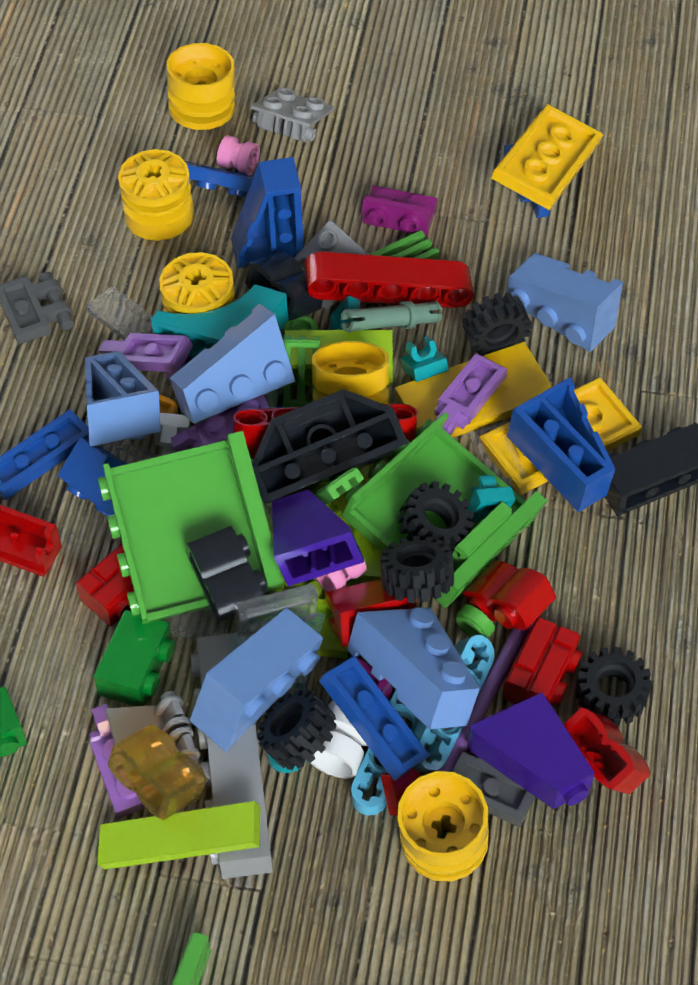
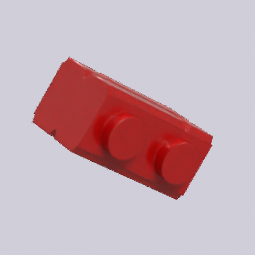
M122 544L75 583L81 602L92 612H95L108 626H112L121 619L125 610L131 611L127 598V593L134 591L130 576L122 578L117 554L124 553Z
M540 617L537 618L504 682V699L518 704L543 692L551 706L552 704L560 706L568 688V683L563 681L568 671L573 674L576 673L584 652L578 650L581 636L575 631L562 626L557 627L553 622Z

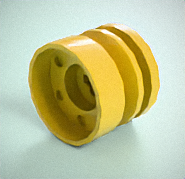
M192 43L181 46L170 54L167 59L169 114L173 120L183 127L194 130H210L228 122L235 112L234 59L229 52L217 45Z
M146 150L129 157L121 165L118 180L126 226L133 234L146 240L161 241L172 239L182 234L191 225L194 208L190 175L186 162L179 155L167 150Z
M197 252L179 256L164 267L159 278L163 312L175 314L203 313L224 307L235 301L233 272L228 264L216 255Z
M342 341L321 347L312 355V384L315 386L313 389V401L344 389L381 404H389V389L386 387L389 383V355L383 348L366 342Z
M435 771L420 776L405 789L398 803L397 821L401 846L407 862L418 874L433 881L452 882L470 875L481 865L488 851V806L482 791L469 778L455 772ZM444 829L451 831V833H447L445 839L438 838V835H442Z

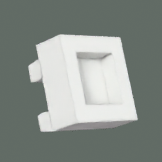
M160 413L161 432L154 433L155 445L163 447L162 456L175 453L171 437L184 429L192 427V421L186 415Z

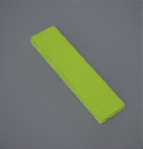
M255 801L100 824L97 865L106 870L260 847L261 806Z

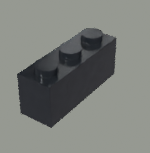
M697 423L686 427H676L664 436L654 440L641 441L634 448L622 453L609 454L615 467V472L605 499L616 516L625 514L698 483Z

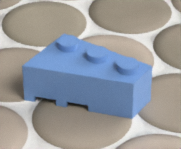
M534 253L509 276L507 293H511L512 297L518 296L526 312L538 319L544 326L551 327L565 336L571 343L591 352L616 326L623 281L613 279L609 283L597 279L595 272L586 270L581 274L569 270L570 265L568 263Z
M258 304L251 310L252 314L238 326L229 328L224 332L225 336L209 350L205 348L170 377L180 410L193 423L202 421L295 382L276 316L263 305Z
M120 351L85 357L86 404L90 446L124 439L140 440L146 438L148 434L161 432L159 391Z
M431 607L357 612L347 651L355 657L361 655L372 666L371 674L379 681L385 678L397 690L396 698L429 729L467 726L480 688Z
M285 608L206 673L189 721L227 752L265 711L290 689L294 681L301 674L305 676L313 670L320 660L317 652L323 637L291 610Z

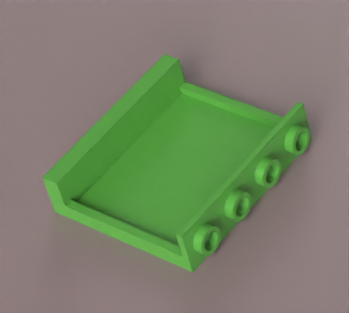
M446 412L434 422L431 419L424 422L415 434L417 438L412 442L407 439L408 445L395 451L392 455L394 458L389 463L382 460L370 473V480L365 485L362 482L354 485L345 497L348 504L342 517L381 552L384 548L389 549L390 543L395 542L399 545V539L408 536L407 533L400 535L398 528L402 523H397V516L400 514L399 510L406 499L421 484L426 482L429 486L432 481L439 482V488L441 489L446 483L451 486L449 492L452 494L456 490L462 493L458 498L461 502L465 499L469 502L472 497L471 488L473 486H480L478 482L479 476L494 475L497 488L509 487L442 428L449 417ZM513 490L516 500L510 507L512 515L454 572L453 587L450 586V591L447 594L441 592V598L436 599L445 609L535 520L548 501L538 491H535L525 500ZM424 510V514L431 524L438 528L447 529L444 520L438 514ZM481 521L474 522L473 528L469 532H471Z
M243 431L228 434L227 440L126 465L110 468L109 463L103 464L105 476L97 479L103 501L111 499L114 514L107 516L112 538H121L124 553L117 554L122 578L127 576L131 578L134 591L128 592L127 598L132 616L140 615L142 625L210 607L189 562L186 546L189 542L229 526L233 527L237 535L242 533L245 536L251 551V555L247 557V560L253 570L259 569L267 585V591L263 593L282 588L284 582L281 571L274 559L273 541Z

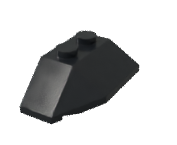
M342 389L271 419L255 458H253L252 466L260 496L265 505L274 500L307 489L311 490L330 482L353 467L360 469L375 463L408 445V442L393 407Z

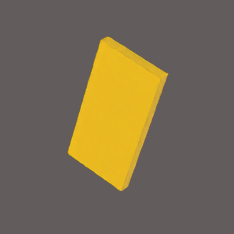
M546 104L494 169L491 179L551 210L599 145L604 134Z
M525 342L483 356L507 368V377L469 424L463 429L456 426L451 434L453 438L510 418L515 407L552 387ZM469 361L450 367L449 371L418 382L411 381L395 387V396L398 402L411 405L418 411L416 432L428 419L432 421L436 419L437 416L434 415V411L438 406L439 397Z
M601 377L574 389L580 404H584L588 411L587 419L593 431L598 432L607 451L641 435L642 426ZM510 422L481 435L479 437V445L514 490L521 496L548 482V480L507 437Z

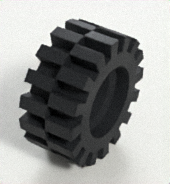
M500 293L494 294V299L491 300L489 296L482 298L484 303H474L472 305L474 310L468 309L465 313L466 317L462 320L464 331L475 353L478 352L481 356L525 342L524 337H529L531 334L530 329H532V323L522 301L516 295L512 297L511 293H505L503 298Z
M432 481L429 486L425 482L418 488L416 487L401 506L400 514L397 516V523L402 524L398 530L400 535L408 534L406 537L408 541H413V536H420V540L425 541L426 537H433L434 543L440 539L444 541V546L449 545L451 552H454L456 546L473 528L474 522L470 521L474 517L473 510L466 511L470 505L468 500L465 499L461 502L458 498L462 493L456 490L452 494L449 492L450 485L445 483L440 489L439 482ZM424 510L438 514L444 520L447 529L438 528L431 524L426 518Z
M413 536V541L402 538L399 539V545L392 542L389 544V549H383L382 555H380L382 586L389 596L395 594V599L399 601L407 597L408 603H415V598H421L423 603L429 602V596H432L435 600L441 598V592L447 594L450 591V586L453 587V552H451L449 545L444 546V541L439 539L434 543L433 537H426L425 541L420 540V536Z
M605 647L600 649L599 656L592 652L588 656V661L584 660L581 664L576 684V699L580 698L578 704L580 708H588V710L602 714L612 719L616 726H620L622 718L626 724L633 722L634 715L638 718L643 713L644 707L646 708L652 686V680H649L651 673L649 668L643 670L645 662L641 657L635 662L633 661L634 652L628 650L626 656L620 655L621 648L614 647L613 654H609L608 648ZM606 676L618 677L627 683L629 691L624 696L612 697L599 689L598 681Z
M297 689L294 691V695L290 693L284 695L282 703L277 700L273 704L275 709L273 712H266L264 717L267 721L260 722L258 728L262 732L257 733V739L260 741L258 743L259 746L280 766L286 767L288 770H293L294 766L298 769L304 767L305 760L311 763L316 759L314 754L317 751L322 754L326 749L323 743L325 741L331 742L333 735L330 731L336 730L337 725L334 722L336 716L333 711L308 689L304 691Z

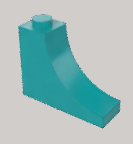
M254 284L238 300L212 311L195 314H175L158 310L151 318L153 334L184 335L188 337L193 344L188 356L195 357L205 348L209 350L225 336L224 332L229 328L238 326L252 314L251 310L258 304L263 305L275 314L281 331L289 320L286 293Z

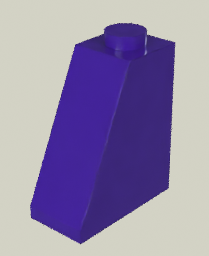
M309 489L272 501L273 554L288 587L364 563V557L351 528Z
M543 692L470 725L467 742L470 751L552 809L566 803L568 806L578 804L589 795L595 772Z

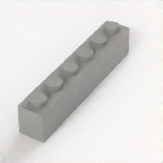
M245 632L197 637L198 653L191 654L193 678L201 677L202 685L206 673L246 641ZM201 688L194 689L195 704ZM254 723L227 752L198 729L200 750L208 749L209 761L201 762L204 787L212 786L213 799L205 800V808L255 801L261 806L260 847L210 854L211 864H220L222 879L273 873L256 724Z

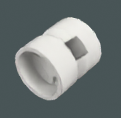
M331 701L327 706L336 716V720H334L337 724L336 730L330 731L333 735L331 742L325 741L323 743L326 749L322 754L317 751L314 754L316 759L311 764L328 775L344 779L353 778L356 776L364 757V750L361 746H367V744L337 704Z

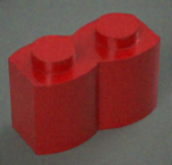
M498 560L492 561L462 592L467 604L482 611L491 621H498L505 628H515L518 630L528 629L557 598L547 577L542 573L529 568L518 569L509 563Z
M581 707L563 724L584 757L587 758V762L595 772L594 777L603 786L630 795L650 776L648 764L643 756L633 747L624 744L619 728L608 717Z

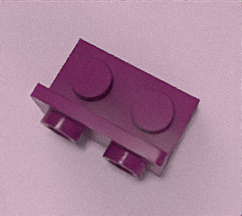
M373 185L370 195L364 196L362 202V221L365 224L405 231L407 233H416L422 230L425 236H428L437 209L438 198Z

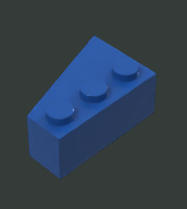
M294 157L258 163L231 237L237 269L249 267L250 262L279 252L287 253L294 258L304 248L301 186Z
M570 377L515 407L512 412L507 437L574 509L580 512L607 496L615 467L598 432L593 431L587 419L588 411L584 404H580L574 392L575 385Z
M80 437L57 476L68 483L66 489L81 499H89L95 504L94 508L106 516L113 515L111 499L103 501L97 478L105 476L103 464L109 463L110 468L128 463L100 445L90 446L89 440Z

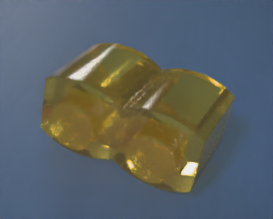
M151 724L113 745L107 764L117 780L126 788L135 792L142 804L153 815L162 820L167 819L199 799L207 780L201 765L188 755L178 751L172 737Z

